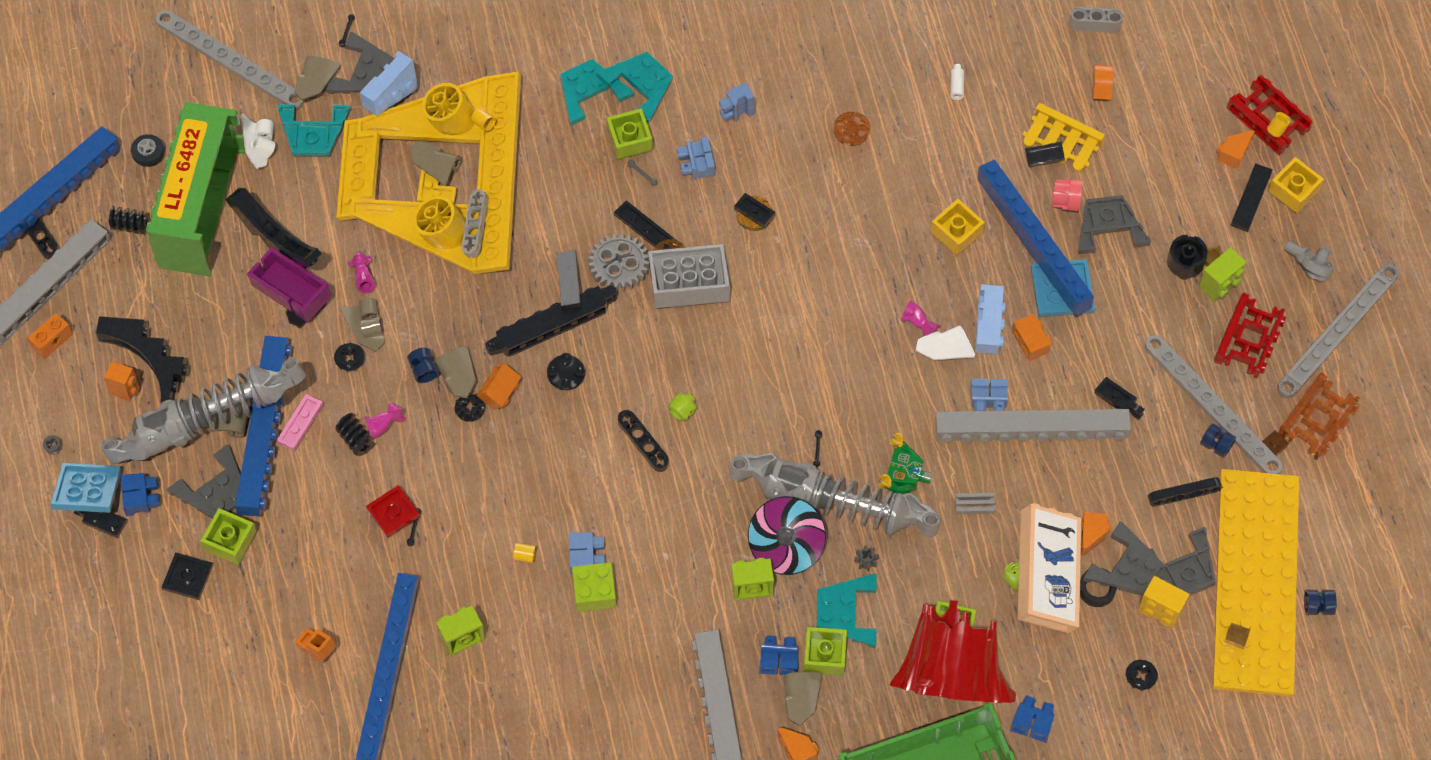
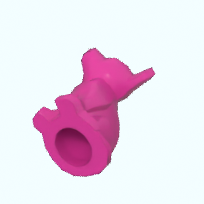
M357 251L353 259L348 261V265L356 268L357 290L362 293H368L376 287L367 267L372 262V257H366L360 251Z
M912 300L908 302L901 317L902 322L910 321L915 327L921 328L923 337L937 332V328H941V325L927 320L920 306Z
M392 402L388 405L387 412L379 413L372 418L364 417L372 439L382 435L389 428L392 421H406V418L402 416L401 407Z

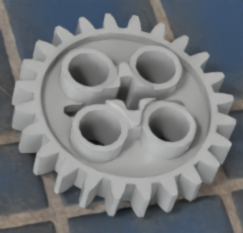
M621 233L620 238H617L616 234H613L612 239L606 236L605 242L599 239L600 245L594 244V250H590V257H588L589 269L591 270V276H595V282L600 280L601 287L607 284V287L614 286L616 291L618 287L625 291V286L632 289V283L638 286V279L644 280L643 274H648L647 268H649V255H646L647 249H643V243L637 244V238L631 241V235L624 238L623 233ZM634 265L635 267L629 268L627 266ZM617 272L618 274L612 275L610 273Z

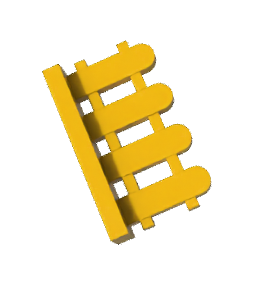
M1039 103L1036 107V116L1033 115L1031 121H1033L1032 126L1028 132L1024 131L1022 134L1025 137L1024 146L1030 148L1035 143L1039 145L1056 143L1061 135L1066 138L1062 145L1065 161L1058 163L1064 164L1070 159L1074 161V171L1081 172L1084 167L1088 168L1090 166L1088 160L1093 151L1097 153L1099 147L1104 143L1105 134ZM1045 127L1050 131L1045 140H1042L1038 137ZM1078 143L1083 147L1079 154L1075 156L1071 153Z

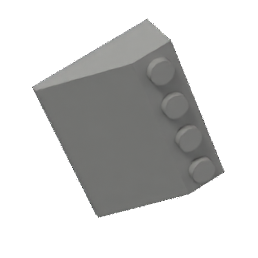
M723 244L648 251L654 308L730 301V285Z

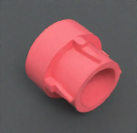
M1056 179L1052 194L1053 207L1079 212L1082 180Z

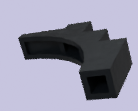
M238 188L225 199L252 235H259L269 249L271 247L304 269L318 261V257L322 254L319 249L301 242L282 228L256 202L246 188Z
M99 316L96 329L98 341L120 346L139 356L149 365L158 379L161 392L160 404L166 400H175L174 393L178 392V382L184 383L185 376H188L189 365L186 364L185 358L168 356L169 346H166L165 339L149 337V327L146 326L143 319Z

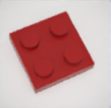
M399 485L366 505V509L387 538L420 517L419 512Z

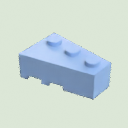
M399 51L395 54L396 58L390 64H386L383 67L384 71L378 77L375 76L360 92L362 106L376 116L418 89L413 60Z
M981 284L978 299L975 352L998 354L999 347H1003L1004 336H1000L1001 330H1004V319H1002V314L1005 313V302H1003L1004 286Z

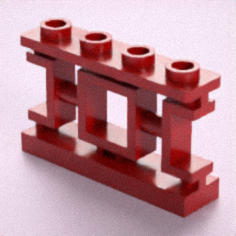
M1259 75L1250 87L1254 92L1247 98L1240 93L1233 95L1229 99L1227 109L1250 130L1255 131L1254 134L1280 156L1284 153L1285 148H1288L1292 140L1288 136L1295 130L1304 135L1310 131L1313 121L1294 102L1286 98L1281 90L1276 89L1269 79ZM1262 92L1268 97L1264 102L1258 98ZM1251 102L1257 106L1253 111L1248 107ZM1269 106L1276 112H1282L1295 121L1292 125H1288L1281 137H1275L1267 130V126L1271 121L1261 112Z
M1243 292L1214 363L1221 365L1224 362L1226 363L1225 365L1229 366L1232 359L1250 365L1247 374H1255L1254 378H1258L1259 373L1263 374L1267 363L1264 362L1266 357L1270 358L1274 349L1271 347L1272 342L1276 343L1279 337L1278 327H1283L1286 316H1283L1285 309L1282 308L1280 311L1278 307L1274 306L1271 314L1254 307L1256 299H1249L1250 295ZM1248 306L1247 314L1255 317V319L1251 321L1244 318L1241 325L1239 321L1245 307ZM1274 317H1276L1277 321L1269 336L1267 335L1269 327L1261 325L1262 320L1272 324ZM1245 328L1263 334L1258 345L1241 338ZM1235 337L1234 345L1241 347L1242 351L1238 352L1231 349L1228 356L1226 352L1232 338ZM1261 348H1264L1258 367L1254 366L1256 358L1248 356L1249 351L1259 354Z

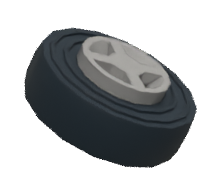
M152 134L141 135L131 144L132 158L141 166L150 167L156 165L164 157L165 149L162 141Z

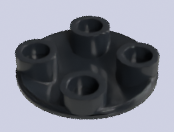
M563 353L555 357L547 367L549 382L560 390L575 389L582 383L585 377V368L582 362L569 353Z

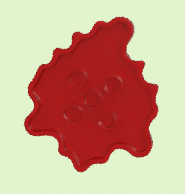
M950 600L949 608L942 616H938L936 613L935 605L923 604L907 656L899 671L891 680L890 686L915 691L916 694L938 696L955 700L995 703L1015 702L1016 693L1009 688L999 668L997 622H990L987 636V628L971 627L969 623L970 613L962 612L960 620V609H957L958 601Z

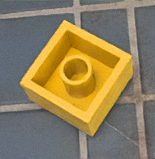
M1294 157L1272 179L1268 191L1294 212L1298 213L1321 190L1324 178Z
M957 199L932 221L930 232L958 256L983 234L985 222Z
M1154 576L1142 597L1138 610L1147 617L1159 620L1162 625L1174 628L1185 609L1190 594Z

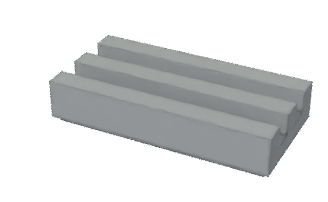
M955 493L956 514L995 513L994 493ZM967 505H971V506L990 505V507H967V508H960V506H967Z

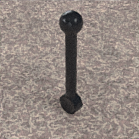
M353 14L348 15V23L343 38L339 41L340 47H345L349 28L355 19Z
M820 430L815 432L816 451L813 465L816 468L820 466L819 449L820 438L822 437V431Z
M416 508V510H417V511L419 512V514L421 515V513H422L421 509H420V508ZM418 518L414 520L410 538L407 539V545L410 547L415 544L414 535Z

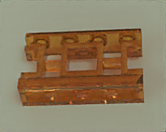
M1320 373L1279 430V434L1284 439L1287 438L1290 443L1297 436L1311 445L1307 454L1314 455L1313 459L1316 461L1320 456L1324 457L1330 448L1328 447L1329 443H1334L1340 435L1338 433L1339 429H1344L1350 421L1348 418L1350 414L1355 415L1360 407L1358 404L1360 397L1356 396L1354 398L1353 394L1349 393L1346 399H1343L1332 392L1330 389L1333 382L1331 380L1327 381L1328 376ZM1323 387L1324 389L1321 395L1328 399L1327 403L1325 404L1317 398L1315 402L1311 404V402L1314 400L1316 395ZM1349 403L1350 406L1338 421L1337 418L1340 412L1333 409V406L1336 404L1345 409ZM1316 408L1331 417L1325 427L1309 418ZM1304 415L1301 423L1308 427L1306 432L1297 426L1291 432L1300 417ZM1329 431V435L1326 437L1319 448H1316L1319 444V440L1313 437L1312 435L1316 432L1324 437Z

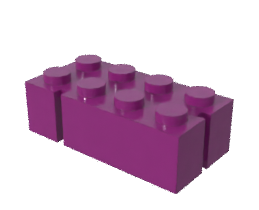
M272 247L261 258L266 272L264 273L261 263L257 262L247 273L253 287L289 311H294L295 315L306 322H309L332 297L331 290L326 282Z

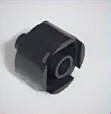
M1181 235L1174 239L1167 257V264L1172 273L1182 280L1199 275L1207 259L1208 251L1205 242L1197 236L1191 237L1188 235Z

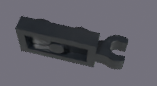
M1105 377L1095 389L1094 394L1116 409H1129V412L1137 420H1140L1144 415L1145 409L1135 403L1137 397L1108 377Z
M74 511L75 515L83 517V524L117 539L127 524L126 519L113 513Z

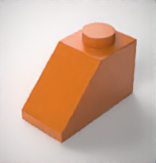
M1249 130L1228 136L1224 143L1221 142L1219 144L1217 161L1238 169L1255 131Z
M1084 512L1081 531V556H1085L1105 540L1106 534L1110 533L1111 522L1107 521L1108 514Z
M782 727L778 729L777 736L789 760H817L818 747L815 742H811L808 736Z

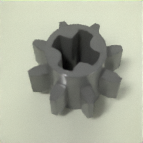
M864 545V549L861 551L857 549V557H855L854 562L859 563V569L863 568L869 571L872 566L877 567L875 560L879 559V554H874V547L870 549Z

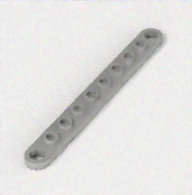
M162 10L156 15V22L160 28L278 102L294 104L296 110L303 106L304 100L302 101L301 99L296 103L290 102L292 97H298L294 92L295 88L169 10ZM165 16L170 18L168 22H162L161 19Z
M1393 264L1383 265L1279 382L1277 388L1278 393L1282 397L1292 398L1393 285L1399 275L1396 266H1393ZM1389 270L1394 276L1386 277L1384 271ZM1287 384L1290 385L1293 388V390L1287 392L1283 390L1282 387L1283 385Z
M1158 335L1148 337L1145 343V350L1195 403L1223 429L1224 433L1228 431L1237 437L1234 443L1263 473L1280 474L1282 463L1274 453L1163 338ZM1156 341L1160 347L1154 349L1150 346V343ZM1273 463L1277 465V470H1269L1267 464Z

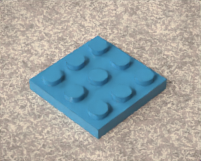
M1087 259L1069 261L1092 293ZM1038 263L1031 264L1030 268L1038 317L1073 314ZM1093 299L1092 309H1090V310H1088V311H1086V312H1083V313H1081V314H1084V313H1094V312H1095L1094 299Z
M62 463L51 501V509L110 513L121 475V466Z

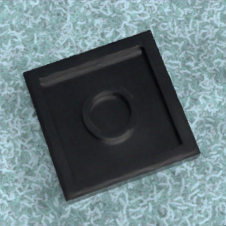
M175 552L162 584V590L200 600L213 568V563Z

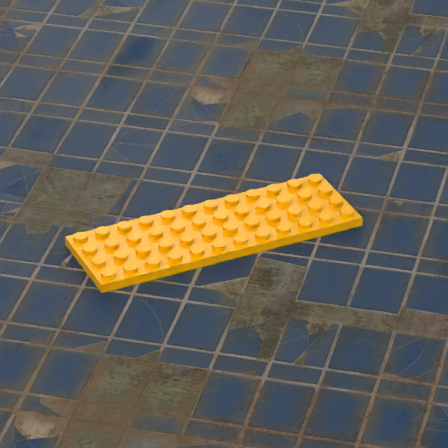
M1221 469L1220 480L1223 488L1220 490L1213 689L1293 697L1299 476ZM1231 623L1251 629L1244 649L1225 643Z

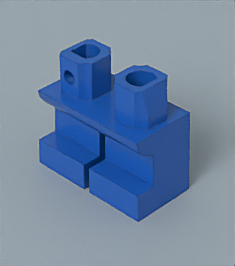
M144 473L121 475L123 509L126 517L133 516L134 513L141 511L150 513L149 508L160 506L158 493L148 495V490L158 489L156 477H145Z
M766 636L761 649L759 674L777 675L778 658H780L779 675L798 672V646H796L794 637H785L783 646L776 645V637Z
M1026 696L1023 702L1019 704L1010 731L1028 736L1032 721L1035 719L1029 737L1047 743L1055 715L1053 714L1054 705L1044 702L1040 710L1034 708L1036 699Z

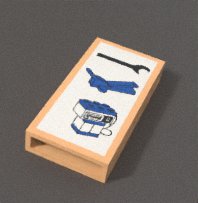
M1036 503L1029 504V506L1021 510L1018 620L1065 633H1070L1079 628L1080 517H1076L1072 513L1059 512L1054 508H1044Z

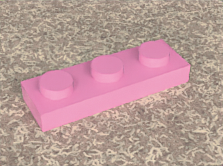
M305 394L278 437L277 444L295 451L321 410L323 402Z

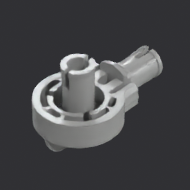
M1289 241L1285 246L1284 250L1297 258V263L1302 265L1303 270L1309 277L1325 281L1331 276L1335 266L1327 260L1332 252L1328 247L1320 246L1318 253L1314 254L1310 251L1309 247L1302 248L1293 241Z

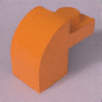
M1106 64L1095 65L1092 71L1093 99L1111 100L1113 66Z
M306 628L295 641L297 647L310 654L314 660L323 663L336 648L332 637L319 629H316L314 632Z

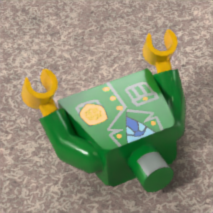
M900 433L892 434L896 440H889V444L892 446L897 445V448L894 449L887 475L879 477V480L883 482L879 483L878 487L881 489L886 488L889 491H893V493L906 494L916 491L918 482L930 484L932 473L922 470L924 460L903 441V436Z

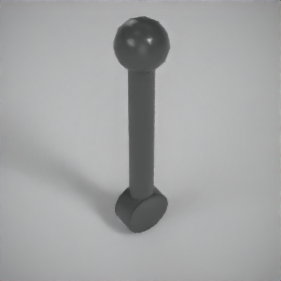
M634 160L628 161L629 168L637 170L650 181L651 185H657V180L655 178L652 179L636 166Z

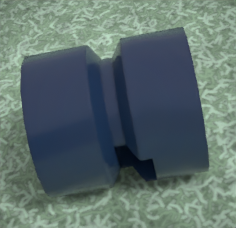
M418 348L407 356L417 383H427L438 377L439 371L435 362H433L434 358L429 348Z
M1212 423L1200 444L1209 450L1213 448L1214 453L1225 458L1237 437L1228 431L1224 433L1221 427Z
M1305 590L1304 610L1306 615H1318L1320 612L1322 615L1336 614L1337 599L1335 590H1322L1321 593L1318 590Z

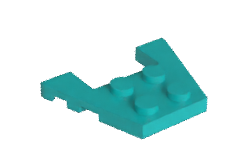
M648 52L600 70L596 75L607 87L622 76L642 94L647 101L638 109L642 108L647 124L650 122L673 78V75Z
M590 59L560 73L571 126L585 120V114L578 105L579 103L608 89H611L618 102L621 103L634 96L633 90L619 79H616L607 87L596 76L597 72L605 68L594 59Z
M278 104L277 106L292 156H330L350 112V105H333L332 121H294V104Z
M870 574L817 589L816 628L847 630L846 638L852 639L856 643L866 644L870 648H876V629L855 628L856 592L876 593L877 574Z

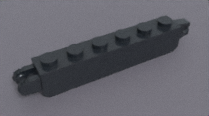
M599 286L588 288L580 294V308L562 310L561 303H554L550 308L536 311L532 316L521 318L512 325L503 326L496 331L494 338L485 343V348L489 355L503 352L505 356L511 357L606 314L608 304L616 301V288L614 286L602 289Z

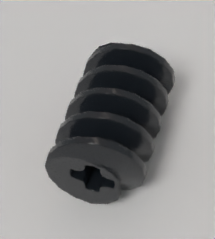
M112 206L108 222L112 230L118 228L119 231H123L125 229L126 232L133 231L135 234L140 232V234L145 235L147 223L150 222V212L145 217L144 211L137 215V210L134 209L133 213L130 214V209L127 208L125 213H123L122 207H119L118 211L115 212V206Z
M351 412L338 421L335 429L336 432L340 433V437L344 439L349 449L353 450V454L362 456L373 448L375 442H370L372 439L371 435H367V430H362L363 425L358 424L359 420L354 418L355 415Z

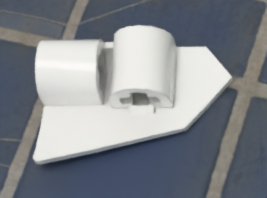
M242 114L245 153L256 169L266 167L267 160L275 149V142L272 141L274 123L268 119H261L254 123Z
M960 325L943 333L938 331L918 339L916 352L932 360L975 357L973 348Z

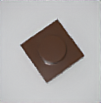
M1276 430L1262 441L1275 456L1280 454L1289 445V442Z

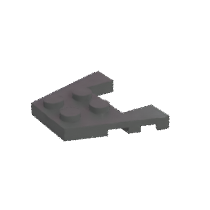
M350 31L345 43V49L360 52V58L351 80L332 77L326 89L327 94H334V92H343V94L361 92L375 76L378 77L384 71L383 67L386 64H390L395 58Z
M1123 195L1086 199L1078 254L1095 252L1094 234L1130 230L1134 247L1150 245L1151 239L1143 231V226L1136 220L1134 212Z
M228 444L213 454L214 458L225 470L195 492H192L181 479L168 487L167 492L181 499L182 502L197 508L198 511L212 519L218 508L229 513L236 509L235 504L240 473Z
M1120 521L1111 538L1128 547L1112 573L1092 564L1083 581L1089 583L1093 581L1100 583L1101 586L1107 587L1109 585L1117 587L1121 591L1143 596L1152 578L1157 576L1161 570L1163 563Z
M1206 527L1189 533L1188 537L1196 549L1195 552L1163 564L1156 576L1189 593V596L1213 587L1216 583ZM1153 548L1149 549L1157 557Z

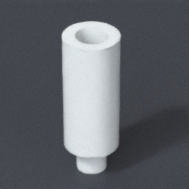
M955 64L954 69L951 70L950 97L954 100L964 98V70L961 69L960 64Z

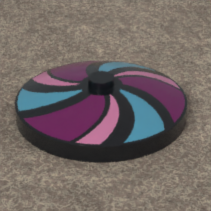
M780 496L767 501L756 510L749 523L748 544L755 559H771L773 573L794 575L806 571L818 561L825 549L827 531L823 517L811 503L799 497Z

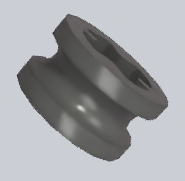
M51 435L44 439L43 447L47 453L55 455L61 451L62 443L57 436ZM55 442L56 446H53L52 449H50L49 444Z

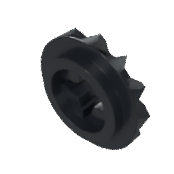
M354 343L343 344L334 353L335 364L340 370L343 369L347 372L349 370L356 371L358 367H362V363L365 360L363 349ZM351 355H353V359H354L353 361H352V360L346 361V357H345V356H349V357H350Z
M470 393L468 398L460 397L455 402V413L463 421H476L485 412L484 401L476 396L477 394ZM469 401L473 406L471 413H469L467 407H464L468 405Z
M1146 660L1133 661L1127 667L1125 674L1127 683L1133 689L1136 688L1140 691L1149 690L1156 684L1158 679L1157 669ZM1138 671L1141 672V674H1147L1144 678L1145 681L1142 680V678H1136L1138 676Z

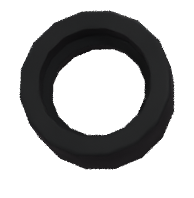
M1087 570L1080 580L1081 599L1087 605L1093 607L1108 605L1114 599L1117 587L1109 586V592L1104 597L1091 595L1086 589L1087 582L1083 581L1084 576L1088 572Z

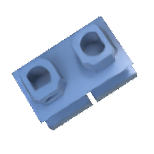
M746 82L727 91L726 98L719 101L721 108L719 113L724 122L732 118L737 122L738 116L744 113L748 117L755 114L754 95Z
M703 137L701 141L693 143L686 141V146L677 148L678 159L689 160V162L680 163L682 175L692 174L693 179L715 176V165L708 137Z
M971 379V408H974V411H986V408H993V411H1004L1008 401V379H991L990 385L989 379Z
M592 532L569 533L571 575L573 566L605 563L604 554H593V550H604V537H593Z

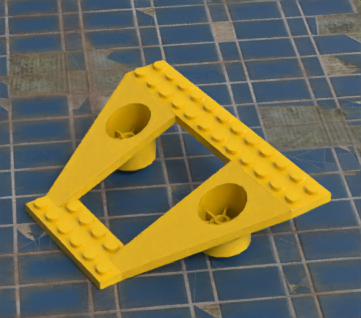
M519 71L486 76L458 86L452 83H441L428 90L424 97L387 109L377 116L372 114L363 118L345 120L336 218L339 221L361 220L473 274L510 270L521 74ZM482 108L495 117L496 123L490 131H484L471 121V116L476 109ZM380 138L480 144L477 189L483 190L488 196L489 201L481 250L478 256L468 258L463 253L461 247L468 204H453L450 199L444 196H433L423 202L375 200ZM481 212L474 213L472 219L478 218ZM472 229L469 234L475 235L478 229Z

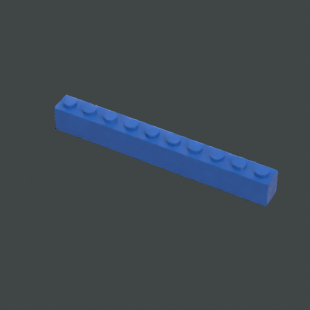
M101 126L1 211L0 251L6 249L15 238L20 237L29 226L34 225L43 214L48 213L52 206L62 201L66 194L76 189L80 182L87 179L98 167H101L109 157L114 156L120 149L118 138Z
M994 159L979 166L977 180L1073 314L1077 316L1092 309L1094 295Z
M264 337L260 368L274 372L280 371L283 362L292 353V345H289L288 337ZM283 395L277 402L265 407L261 406V408H258L253 400L235 504L237 515L261 517L262 510H265L266 498H264V495L269 490L267 477L272 472L270 459L274 458L275 454L273 441L277 440L278 436L276 424L280 423L281 413L279 412V406H283Z
M398 573L356 760H380L419 588L418 576L403 573Z

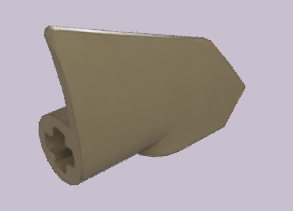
M307 56L302 74L298 76L295 94L302 101L320 94L340 68V64L322 57Z
M418 141L409 146L414 164L438 182L447 186L451 171L456 172L459 169L461 157L444 152L439 146L423 141Z
M364 298L359 301V306H340V310L358 344L377 352L385 343L380 317H378L376 300L374 298Z
M464 346L439 356L435 360V364L443 376L444 383L449 392L453 393L455 397L468 398L476 380L468 347Z
M252 398L246 400L250 409L249 414L245 412L242 403L234 405L238 414L237 419L232 415L230 408L222 410L226 418V424L222 423L218 413H216L212 419L215 425L214 429L209 426L207 430L226 431L229 436L235 438L244 437L247 419L250 418L252 412Z
M792 672L783 676L788 719L798 726L802 725L815 713L822 678L821 672Z

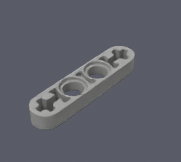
M481 189L473 191L469 197L461 246L463 253L468 258L478 256L481 250L489 201L488 196ZM481 212L478 218L472 219L474 213ZM472 229H478L475 235L469 234Z

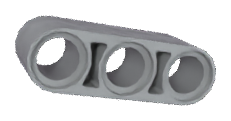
M1076 7L1071 11L1069 26L1076 31L1115 33L1121 29L1123 13L1117 9Z

